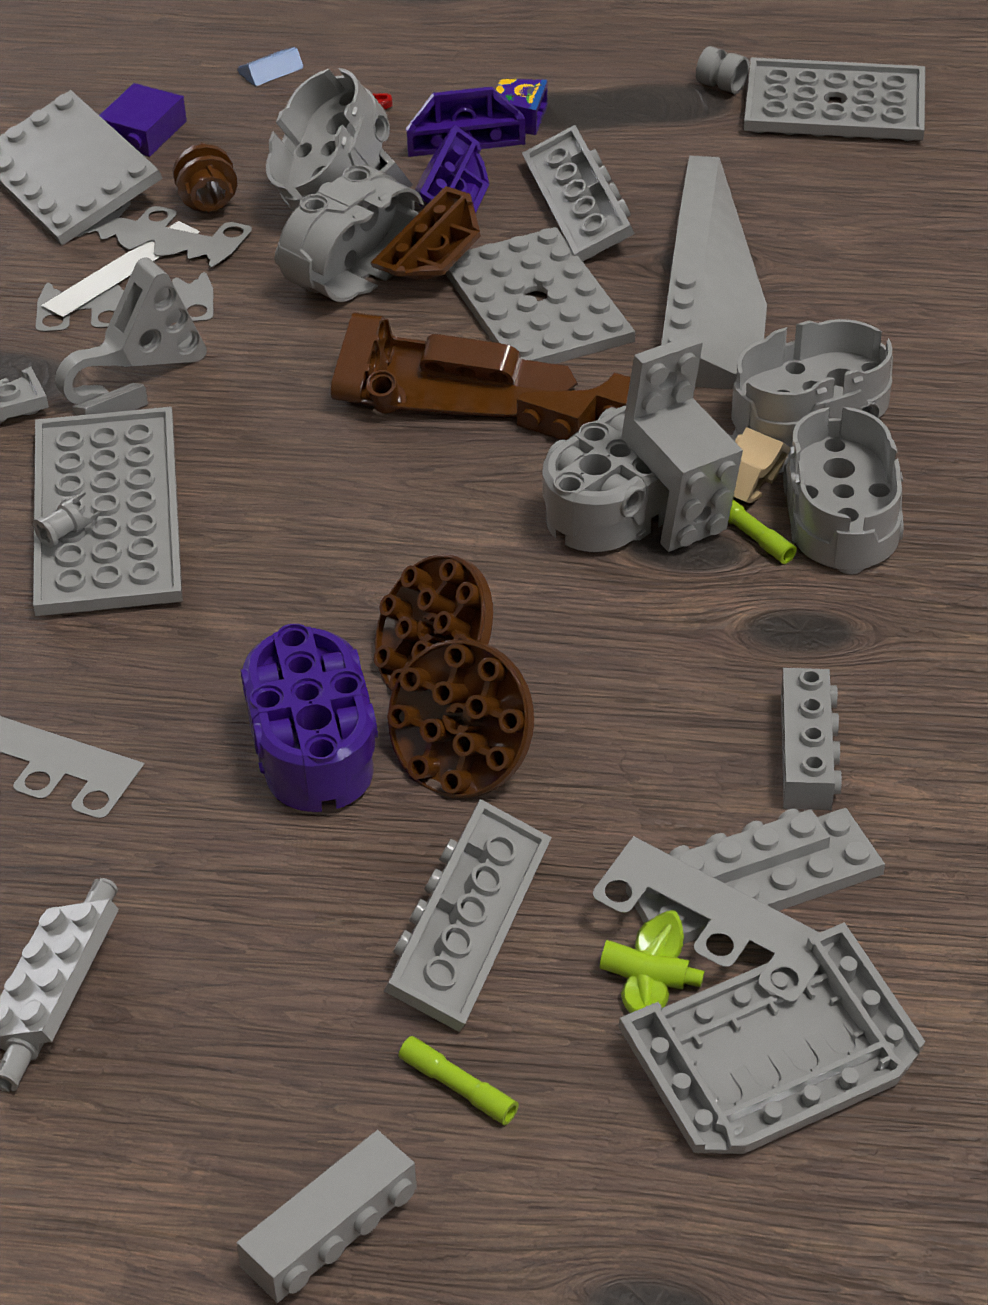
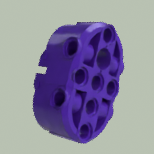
M297 623L285 625L278 632L273 633L258 643L246 657L243 669H240L260 772L264 774L271 793L289 807L307 812H322L321 801L335 799L336 809L352 803L366 791L371 783L374 772L373 753L375 738H378L374 709L372 703H370L365 679L361 671L359 655L356 648L353 649L347 641L334 633L305 627Z

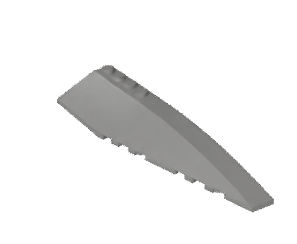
M689 155L661 345L696 334L703 341L695 387L733 389V384L736 382L737 361L740 354L751 344L764 340L767 304L720 157Z

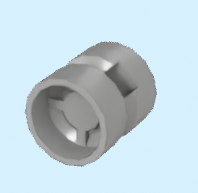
M707 46L697 62L696 80L701 84L714 87L717 83L720 90L737 94L741 91L747 80L749 59L735 53L727 55L725 50Z

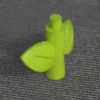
M666 911L646 922L637 932L635 949L609 940L605 942L600 960V969L628 978L621 991V997L629 1013L659 1002L662 1008L665 1007L669 999L667 987L683 990L685 984L700 988L702 986L705 971L689 967L690 960L677 958L683 948L684 934L681 919L676 911Z

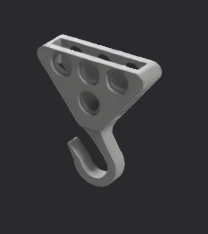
M144 257L137 261L105 332L104 343L98 347L77 350L71 353L61 362L55 376L56 387L70 402L81 404L108 393L102 385L73 387L75 376L85 367H129L198 362L205 357L207 348L169 275L150 258Z

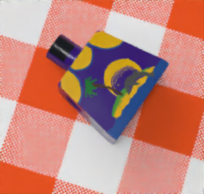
M500 80L496 90L524 115L525 133L537 135L548 106V80Z

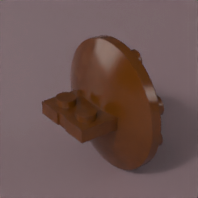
M451 554L429 556L413 566L406 567L390 593L385 595L380 602L374 663L378 667L386 686L393 691L395 683L406 665L421 651L436 643L448 640H472L488 644L493 624V602L489 585L482 572L471 562Z
M472 640L443 641L417 654L406 665L395 683L387 715L391 743L404 770L413 780L424 787L450 798L484 795L507 782L524 761L531 744L534 729L532 697L519 669L505 654L496 648ZM431 778L440 782L445 792L430 787L421 779Z

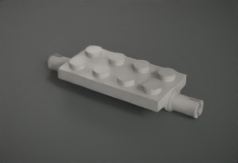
M106 878L95 879L83 903L48 908L40 917L39 925L31 940L23 949L22 957L14 972L6 981L0 996V1048L6 1051L0 1062V1090L10 1092V1090L16 1091L30 1061L37 1059L44 1043L53 1041L119 911L112 902L118 892V888L111 880Z

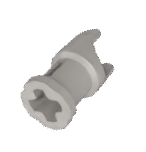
M86 492L79 493L58 505L57 511L46 518L39 517L33 521L35 533L44 545L52 548L58 543L59 538L69 532L76 533L98 518L101 514L100 511L87 518L82 516L74 506V503L82 499Z

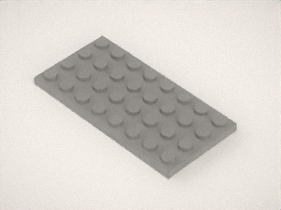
M172 407L35 419L34 520L39 517L46 518L57 511L58 505L82 492H86V495L74 503L80 514L88 518L98 511L101 512L96 520L76 533L69 532L59 538L58 543L52 548H49L40 541L34 529L33 607L35 616L182 602Z

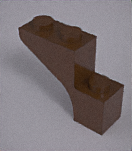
M614 372L606 382L588 390L524 392L517 398V426L557 439L567 440L577 433L583 424L598 420L606 409L610 407L617 409L627 404L631 377Z

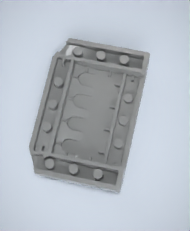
M845 922L808 938L806 946L810 952L814 953L821 965L801 996L795 1001L784 1000L760 986L759 976L768 963L666 1007L662 1008L659 1002H656L619 1019V1029L693 1153L745 1154L897 1085L923 1050L925 1040ZM835 942L829 953H827L824 946ZM780 967L771 974V982L780 990H792L798 985V975L790 968Z

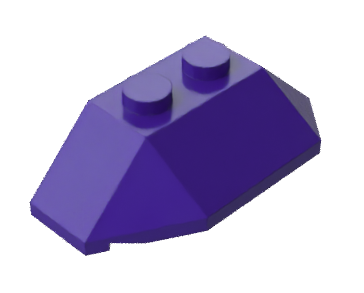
M493 87L432 93L406 128L408 157L435 154L454 125L477 140L481 149L525 145L524 115Z
M456 125L451 128L429 161L415 191L420 194L424 205L419 204L422 208L445 186L471 194L476 213L489 186V180L484 161L480 155L481 148L479 142Z

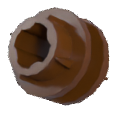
M203 142L183 151L176 159L172 170L179 197L185 205L193 210L209 213L210 211L222 208L233 198L238 186L233 163L226 151L215 145L203 144Z

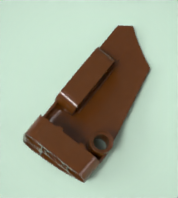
M353 312L333 374L331 397L333 400L372 405L380 413H391L396 409L517 418V398L520 394L536 391H570L578 383L568 366L521 359L519 351L507 344L441 334L429 335L426 341L396 337L392 334L389 320L385 319L384 316Z

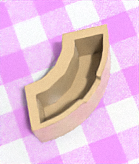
M746 427L743 434H739L735 439L743 453L733 497L752 503L762 496V492L758 490L764 482L772 484L788 457L790 447L781 441Z

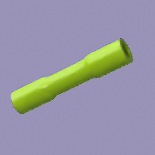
M733 499L728 522L737 526L758 542L762 549L782 564L790 562L796 554V546L775 530L766 527Z
M410 1036L402 1044L399 1051V1058L426 1076L437 1079L465 1097L474 1107L502 1125L510 1123L516 1115L519 1107L517 1101L489 1083L481 1082L454 1065L443 1054L415 1036Z

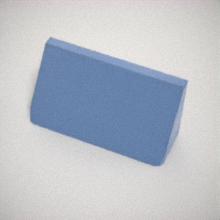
M292 47L241 65L237 70L251 84L258 86L303 68L298 49Z

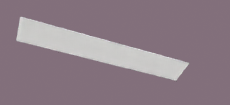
M180 221L168 227L196 234L200 232ZM151 240L135 247L41 306L62 317L66 316L130 276L137 261L141 258L147 257L154 261L161 257L154 254L155 241Z

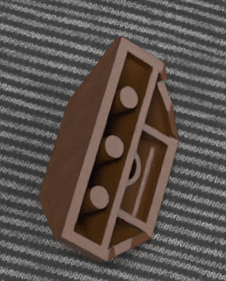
M445 186L371 261V266L395 276L421 281L444 275L481 237L471 194Z

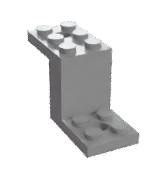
M696 334L634 355L621 435L625 443L670 491L660 541L661 545L668 552L682 546H689L695 541L719 534L727 529L743 453L739 445L693 398L703 341Z

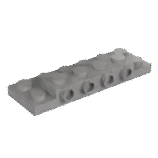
M576 125L522 153L575 256H579L584 261L635 234L627 217L631 216V213L625 201L622 199L605 165H603L596 149L592 151L588 149Z
M480 799L459 840L456 842L450 838L439 860L446 865L443 871L435 868L424 888L426 892L431 894L428 901L426 902L420 898L408 920L415 924L412 933L404 930L393 950V953L400 957L384 992L460 1032L471 1013L552 837Z
M846 807L816 817L812 809L799 812L795 808L783 812L776 821L763 824L761 821H753L747 824L741 833L729 837L724 833H717L711 836L705 845L693 849L683 845L676 847L669 853V855L777 911L884 875L885 869L884 861ZM626 883V893L630 898L632 895V889L630 885ZM649 887L634 905L644 924L661 913L669 910L676 911L683 926V944L697 940L710 922V919Z

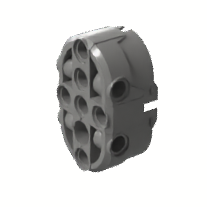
M339 68L343 74L341 76L335 77L330 69L314 74L304 81L293 93L286 108L281 110L278 115L276 124L285 133L283 139L281 140L274 131H272L269 139L266 173L269 180L280 192L282 199L293 212L300 205V200L303 197L317 193L324 183L333 182L343 176L346 168L355 165L376 168L380 162L379 153L382 143L388 139L390 133L387 114L373 94L362 86L352 72L346 69Z
M350 166L344 170L343 176L333 182L324 183L317 193L307 195L300 200V205L290 215L282 230L274 255L275 263L279 265L281 273L288 281L310 292L320 293L338 302H345L359 294L369 293L379 286L366 280L371 274L384 281L393 276V274L373 268L371 261L419 214V212L414 210V201L424 205L423 200L417 191L398 183L395 178L370 166Z
M836 319L820 323L808 320L796 324L795 341L786 343L787 327L773 331L764 340L751 344L742 351L738 358L736 382L733 384L731 419L736 427L737 434H743L747 427L792 447L793 431L796 424L807 414L819 409L830 407L829 419L842 418L843 407L859 409L880 418L886 412L890 403L893 365L891 341L888 338L886 346L881 343L882 331L872 325L855 320Z
M626 405L617 409L614 407L606 409L598 420L583 424L579 431L569 437V439L559 440L554 443L546 455L542 468V490L546 505V524L550 533L555 538L556 530L565 534V545L588 552L609 551L622 547L632 540H641L650 534L651 518L659 514L658 528L664 524L670 491L621 438Z
M830 407L813 411L804 416L796 424L793 431L792 447L790 448L787 464L784 465L783 471L784 493L787 496L792 542L796 543L805 555L822 565L839 570L845 574H857L887 559L896 550L899 540H902L901 481H903L902 472H900L898 458L895 460L897 453L896 444L891 437L889 429L880 419L868 412L849 407L842 408V418L829 419Z

